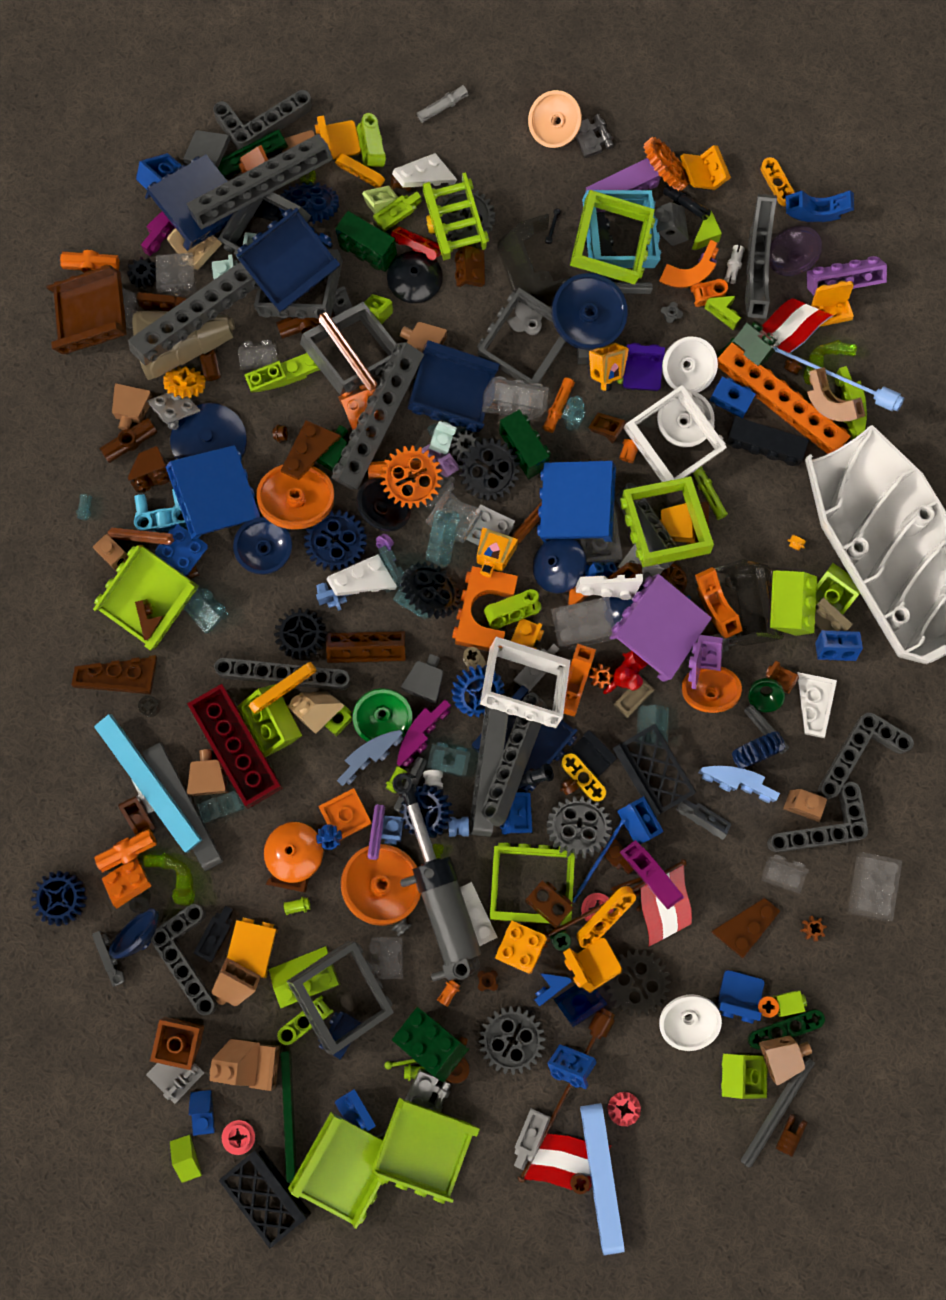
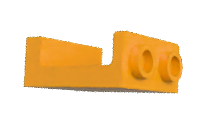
M242 918V921L236 920L227 958L256 973L261 978H267V968L278 930L273 929L274 924L262 922L260 926L254 924L255 920Z

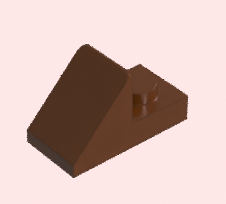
M598 412L588 428L594 433L605 436L613 444L627 422Z
M145 599L136 601L135 604L144 640H148L165 615L152 618V605Z
M137 796L118 805L135 835L147 829H155V825L146 812L142 800Z

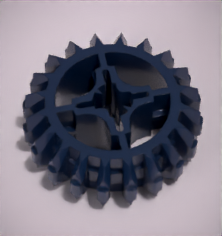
M776 731L763 735L735 749L732 752L733 761L738 768H747L783 751L786 747L784 740L779 732Z
M427 784L423 787L417 786V793L415 795L428 835L431 838H436L437 834H443V829L449 828L446 822L452 821L448 817L449 814L453 813L448 808L452 803L446 802L449 796L443 795L444 791L442 789L437 790V786L430 787ZM427 795L433 798L437 805H432ZM402 802L404 810L399 812L404 814V817L400 820L407 822L404 827L406 829L410 828V834H415L406 804Z
M57 871L56 875L54 872H50L49 878L43 876L42 880L44 883H36L40 887L39 890H32L33 893L37 894L36 897L31 898V901H37V904H34L32 908L39 909L35 915H43L41 917L42 922L48 920V925L56 923V926H61L62 921L65 925H68L70 922L69 918L72 921L77 920L75 913L82 915L79 907H86V904L81 903V900L87 899V896L81 895V893L86 891V888H79L83 882L81 880L76 882L77 876L73 875L70 877V872L67 871L64 875L62 871ZM66 882L64 887L61 886L59 890L55 891L50 888L54 883ZM70 888H72L74 893L73 904L68 898L71 891ZM45 894H47L50 899L49 904L47 905L48 909L45 906ZM54 894L62 895V901H64L65 903L58 901L56 902V900L58 899H56V896ZM61 906L69 909L61 915L52 914L54 910Z

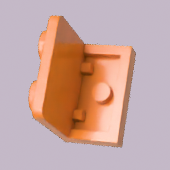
M363 384L359 385L358 389L350 393L345 392L338 397L341 405L344 407L352 430L356 429L359 423L358 418L365 411L367 400L375 391V389L369 391ZM375 411V414H374L375 419L378 418V412H377V411Z

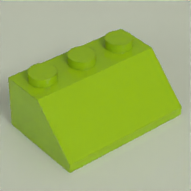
M773 571L770 628L795 636L814 633L817 576L806 572Z
M276 684L257 689L237 706L265 757L287 747L302 736L283 697H280L257 714H254L249 708V704Z
M326 946L269 969L273 989L280 1008L298 1002L287 980L327 955L328 950ZM332 964L304 982L303 985L309 996L312 997L339 986L340 982Z

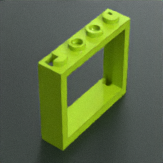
M589 190L585 198L570 266L635 285L637 280L642 278L645 267H642L648 256L646 247L650 244L652 238L650 229H653L655 224V218H653L655 209ZM593 207L643 222L632 270L582 256Z
M691 476L623 491L622 498H620L621 508L625 509V522L627 526H630L631 541L636 545V557L639 561L641 560L642 567L711 553L714 543ZM682 491L699 542L649 553L633 500Z
M498 843V846H494L490 920L550 924L540 914L496 911L500 854L568 858L566 897L572 902L574 853L567 857L566 850L560 853V846L558 850L550 849L551 846L538 845V848H530V844H518V847H510V843ZM572 911L560 925H564L572 920Z

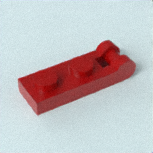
M402 227L396 228L391 233L396 243L407 245L415 252H422L430 260H435L441 255L437 243Z

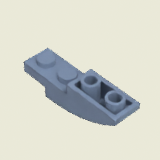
M400 729L382 734L360 746L344 760L350 767L341 775L337 782L342 786L346 783L350 785L357 777L355 773L359 768L364 770L371 762L368 760L369 758H372L375 762L379 759L383 761L390 754L388 749L392 745L396 747L403 740L401 735L404 731Z

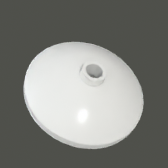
M693 336L684 337L675 341L666 351L662 365L663 375L666 382L674 390L683 385L687 390L698 393L707 388L713 381L718 368V360L714 348L706 340ZM685 361H688L687 367L683 365Z
M687 390L691 392L693 401L702 407L703 415L706 419H710L714 424V412L708 400L697 392ZM678 397L658 410L657 423L663 437L673 445L693 447L706 439V436ZM685 419L687 423L683 425L680 420Z
M694 994L683 995L669 1002L663 1009L659 1019V1027L664 1040L672 1047L684 1051L699 1050L711 1044L718 1036L722 1025L721 1015L717 1006L708 998Z

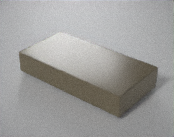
M643 679V684L639 689L635 691L628 689L613 705L628 718L655 689Z

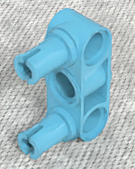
M174 489L172 491L175 505L172 508H162L151 512L148 511L147 500L144 494L134 496L137 511L135 513L134 525L138 530L167 532L175 527L177 523L183 528L187 527L185 520H178L182 512ZM144 520H148V525L144 528H141V522Z

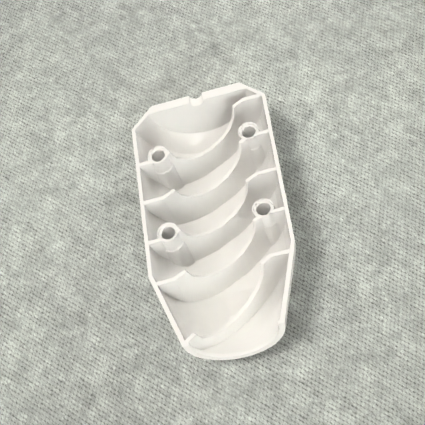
M873 425L869 426L849 443L817 459H812V455L807 456L805 462L821 528L899 658L926 665L946 656V511L923 473Z

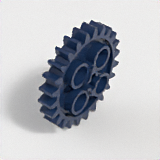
M303 182L301 186L299 184H295L296 187L289 186V190L284 189V193L280 194L281 197L301 206L311 215L307 223L312 222L315 224L317 220L322 223V219L329 220V216L334 217V213L338 212V195H336V191H332V187L327 188L326 184L320 186L319 182L316 185L310 182L309 185H306ZM279 208L281 215H283L286 211Z
M331 510L330 516L312 526V529L306 528L307 533L310 535L304 536V539L309 541L304 546L305 548H310L306 553L307 555H312L310 557L312 562L317 560V567L323 564L324 571L328 567H330L331 572L335 568L341 571L343 566L348 568L350 563L355 565V559L361 561L359 553L365 554V550L361 547L367 546V543L362 540L367 539V536L362 534L365 529L360 527V520L354 523V515L348 518V512H345L342 516L340 510L334 515ZM332 525L339 526L338 530L334 532L330 531L329 528ZM322 531L328 533L329 536L322 534ZM347 536L354 537V540L350 543L344 541ZM330 537H332L334 540L339 539L340 544H338L337 542L333 543ZM320 540L327 541L323 547L318 546L317 543ZM341 545H343L346 548H349L350 550L346 551ZM335 551L342 552V555L338 558L332 556Z

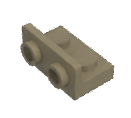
M825 598L816 602L815 625L819 629L847 631L853 625Z

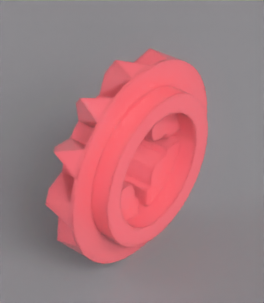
M601 893L588 895L583 900L581 906L582 914L590 911L589 908L595 907L597 900L598 904L601 905L607 902L609 898ZM595 913L585 917L584 919L588 922ZM604 922L597 923L595 926H600Z
M619 1092L610 1099L608 1114L617 1125H632L640 1117L641 1106L633 1094ZM628 1100V1108L633 1113H625L621 1118L622 1111L616 1105L624 1106Z
M235 1120L224 1128L222 1144L229 1153L242 1155L252 1148L256 1134L249 1123ZM238 1130L241 1135H247V1137L241 1140L240 1147L237 1140L230 1139L237 1134Z

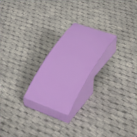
M429 445L422 448L421 453L428 450V457L435 456L433 463L439 462L436 469H442L441 475L448 477L459 470V465L450 453L444 455L428 449Z

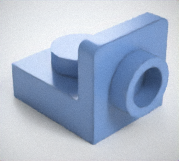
M384 816L381 840H385L384 844L396 845L397 842H401L403 821L400 819L402 817Z

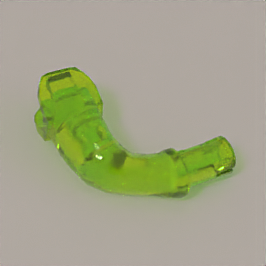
M840 340L819 345L812 350L808 362L823 368L825 355L844 354L854 356L857 345L842 343ZM807 365L804 371V381L806 384L811 385L809 371L816 369Z
M168 853L144 855V867H162V869L175 870L176 889L173 890V900L180 906L192 905L195 899V890L193 889V877L189 867Z

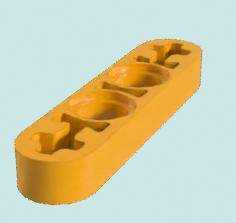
M312 662L306 663L249 704V708L254 714L259 713L312 676L317 669Z
M624 886L619 888L578 931L576 938L582 948H587L598 941L636 901V896L631 887ZM617 908L614 912L608 913L611 909ZM604 922L600 926H595L597 923Z

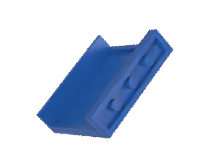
M235 445L173 460L167 464L166 470L191 540L199 538L203 534L243 524L260 517L261 512L255 503L253 488L249 486L247 471L243 469L241 454Z
M614 462L544 463V469L541 470L543 488H540L539 492L542 506H539L538 509L541 523L537 527L538 536H540L543 542H546L547 539L603 538L605 542H613L616 466Z

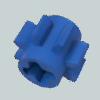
M324 825L321 829H318V835H316L317 843H322V848L332 850L337 845H340V839H342L341 831H337V826Z

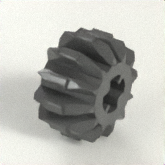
M465 430L464 435L458 432L457 437L452 438L453 443L450 445V449L453 450L452 456H458L457 461H460V458H465L466 456L463 454V451L469 452L470 450L469 448L464 449V444L475 447L474 441L480 442L481 438L475 437V432H472L470 435H468L467 430Z

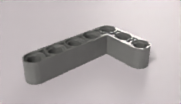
M299 90L243 125L231 107L224 101L217 102L213 107L217 123L229 135L230 140L239 150L278 129H284L306 115L312 109V102L309 92Z
M873 713L864 714L857 720L818 787L819 796L831 799L839 794L871 738L895 753L903 754L912 749L914 745L912 737ZM864 719L871 721V728L865 726ZM882 729L888 731V738L882 736ZM855 735H858V736L861 737V739H862V743H861V744H857V743L854 741V736H855ZM899 739L906 743L905 749L899 746ZM845 752H849L852 755L851 761L845 759ZM835 768H838L842 771L841 778L835 775ZM825 785L832 787L833 792L831 795L825 792Z
M848 782L843 785L838 794L844 824L777 833L768 839V848L772 852L779 853L864 839L868 834V826L860 787L854 782ZM846 787H849V788L852 789V791H853V796H852V797H849V796L846 795V793H845ZM850 807H854L856 809V817L850 815ZM854 826L858 827L861 831L859 837L853 833ZM835 829L839 830L841 833V838L839 840L833 836V831ZM815 832L821 835V842L814 840L813 834ZM795 835L801 837V845L794 843L793 838ZM775 838H779L782 841L781 848H777L774 845Z
M192 904L159 926L151 938V942L196 1011L201 1015H211L216 1011L217 1002L176 941L200 924L206 917V911L202 906ZM198 908L200 916L194 920L191 917V912L193 909ZM181 920L183 928L177 932L174 929V924L176 921ZM164 932L166 940L160 944L157 936L159 933ZM175 949L177 957L172 961L169 959L168 953L170 950ZM182 966H186L189 970L188 975L184 978L179 973ZM193 983H197L200 986V991L196 995L191 992V985ZM205 1000H209L211 1003V1009L208 1012L202 1009V1003Z

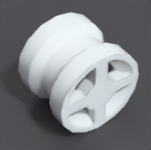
M427 770L423 772V777L425 778L423 786L427 784L430 787L437 786V790L443 789V783L441 782L443 777L442 771Z

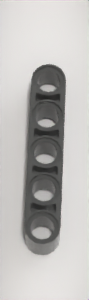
M627 483L617 494L615 500L620 508V498H622L623 491L637 487L636 485ZM645 498L633 500L649 552L677 547ZM675 561L662 563L658 565L664 569H667Z

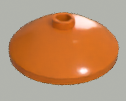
M721 667V671L701 668L696 689H692V682L688 681L689 673L682 682V694L686 702L693 708L708 713L723 712L737 704L742 693V685L739 678L732 671Z
M289 822L277 827L268 837L264 847V860L270 873L277 879L288 883H298L310 878L318 870L323 859L322 843L318 844L316 838L318 833L310 826L300 822ZM289 847H292L291 854H287V849Z

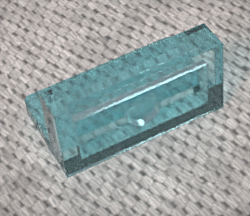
M660 705L639 706L637 734L656 724L668 744L669 708ZM652 730L647 733L645 742L656 744L657 735Z

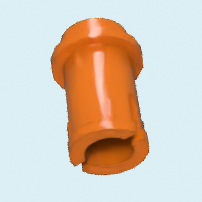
M453 980L446 981L447 985L437 999L446 1007L449 1006L457 991H460L459 987L461 985Z

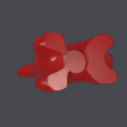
M632 650L628 653H622L625 660L615 670L611 685H608L603 690V693H610L617 686L630 689L631 691L639 689L643 684V679L639 676V672L648 663Z

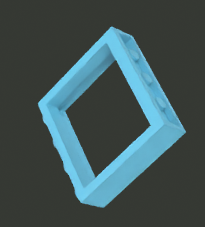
M586 190V193L582 199L583 206L589 190ZM593 190L655 209L656 202L653 200L652 190ZM593 207L586 237L588 257L623 268H633L635 256H601L596 207ZM656 218L653 229H650L652 238L650 244L647 245L648 256L642 265L645 268H655L660 261V254L662 253L658 247L660 236L656 230L658 222Z

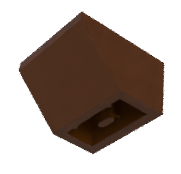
M158 446L139 453L128 475V480L136 492H146L154 485H164L169 482L170 478L166 470L167 463Z

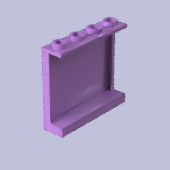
M657 574L646 578L642 584L644 586L643 589L634 595L632 599L634 602L624 610L622 620L611 629L613 633L609 638L611 640L617 638L659 672L657 677L661 681H667L672 679L693 647L694 642L697 641L699 635H701L711 620V617L661 575Z

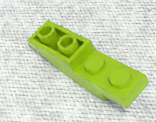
M305 353L283 363L277 361L247 373L245 378L252 393L286 386L305 379L308 374L320 369L311 357Z
M847 366L839 368L836 374L852 381ZM835 378L836 385L840 386L842 390V400H852L860 397L862 399L865 416L851 421H843L847 423L849 428L848 434L851 436L850 439L853 440L864 432L866 428L867 407L864 390Z

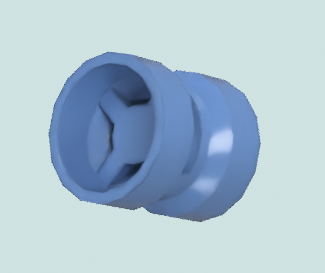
M450 817L452 821L448 822L449 837H455L456 835L469 837V818L462 817L461 819H456L455 817Z

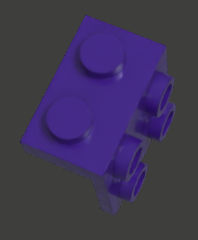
M639 343L627 344L629 351L623 376V387L625 389L659 391L661 388L662 361L665 355V347L655 344L650 346H642Z

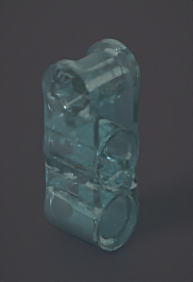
M438 510L433 517L426 560L442 568L448 566L451 561L457 526L459 524V515L456 511L444 512L443 510Z

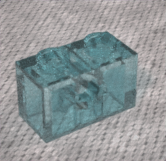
M437 742L436 745L432 744L427 770H439L444 774L466 778L471 752H467L468 749L464 747L448 748V744ZM449 755H452V759H454L455 761H451L450 764H447L446 759H444V757L448 758Z

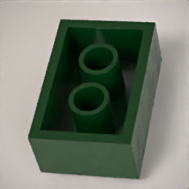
M349 211L346 212L335 228L340 248L345 252H352L360 261L365 260L378 271L386 272L397 256L394 237Z
M519 409L500 420L499 434L504 442L508 444L507 447L513 448L512 454L517 455L515 459L520 463L519 466L529 480L541 473V470L544 469V463H549V455L551 454L548 447L540 442L541 438L537 430H533L529 425L530 420L525 413L522 414Z
M419 1007L415 1008L392 1038L395 1044L433 1077L443 1083L469 1050L468 1047Z

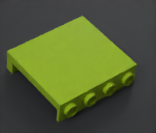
M137 545L129 550L127 554L129 557L126 562H122L116 570L118 573L115 578H111L105 586L107 589L104 594H100L94 602L96 605L93 610L102 612L144 642L145 647L151 651L159 645L199 585L143 545ZM145 599L152 605V618L165 615L148 640H144L135 604L136 601Z
M399 1098L372 1172L377 1176L376 1180L388 1184L391 1181L396 1183L395 1186L407 1191L408 1188L415 1190L414 1193L422 1197H426L428 1194L434 1196L433 1200L445 1204L448 1201L453 1203L454 1200L450 1197L471 1138L472 1136L477 1137L480 1129L468 1122Z
M330 1112L288 1188L291 1195L297 1198L300 1196L348 1221L357 1229L358 1225L364 1222L369 1205L375 1202L380 1185L384 1184L376 1180L377 1176L372 1172L383 1140Z

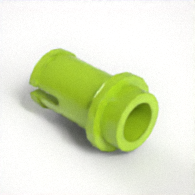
M396 767L389 782H386V789L397 793L393 788V779L398 774L408 772L400 767Z
M301 897L299 900L284 902L286 915L301 911L306 913L307 910L311 909L309 898Z
M411 1064L404 1066V1079H408V1081L415 1079L419 1068H424L422 1066H411Z

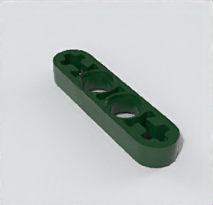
M815 1009L803 1012L752 1031L748 1035V1043L752 1048L759 1050L761 1049L760 1045L758 1046L757 1043L752 1041L755 1039V1034L762 1037L766 1035L764 1031L767 1030V1036L771 1040L774 1039L771 1035V1030L774 1027H779L782 1030L781 1037H796L822 1027L825 1017L821 1011ZM813 1013L815 1016L820 1017L817 1020V1025L814 1022L807 1023L809 1028L806 1029V1024L802 1019L803 1016H805V1020L811 1019ZM793 1020H798L801 1023V1029L798 1032H794L790 1028Z

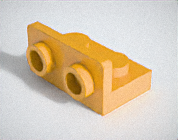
M521 619L511 641L537 649L534 645L537 640L541 641L544 630H542L543 624H536L526 619Z

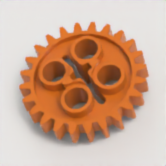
M652 136L644 143L645 146L643 147L645 149L644 152L647 154L646 157L654 167V170L659 173V176L663 177L664 182H667L669 186L678 191H682L690 184L686 170L683 168L679 157L675 156V152H672L664 141L661 142L659 138H653Z
M411 445L410 451L407 450L406 446H403V452L396 449L397 455L395 456L390 453L391 460H384L388 464L387 467H381L385 474H380V477L385 478V481H382L380 484L387 486L383 492L389 491L390 494L387 498L395 497V504L400 500L401 507H404L405 503H408L409 509H411L413 503H415L417 508H419V502L427 505V498L431 501L433 500L432 493L438 495L435 487H441L437 483V480L443 479L437 475L442 472V469H436L439 462L433 463L435 456L428 457V450L421 453L422 447H419L417 451H415L414 445ZM414 458L420 461L418 469H412L410 466V462ZM397 467L403 470L401 478L393 476V471ZM423 468L427 469L426 472L415 476V481L407 480L401 485L396 486L397 482L409 476V472L415 474ZM427 476L429 478L427 486L423 487L420 485V477ZM410 485L412 487L410 495L402 493L403 486Z

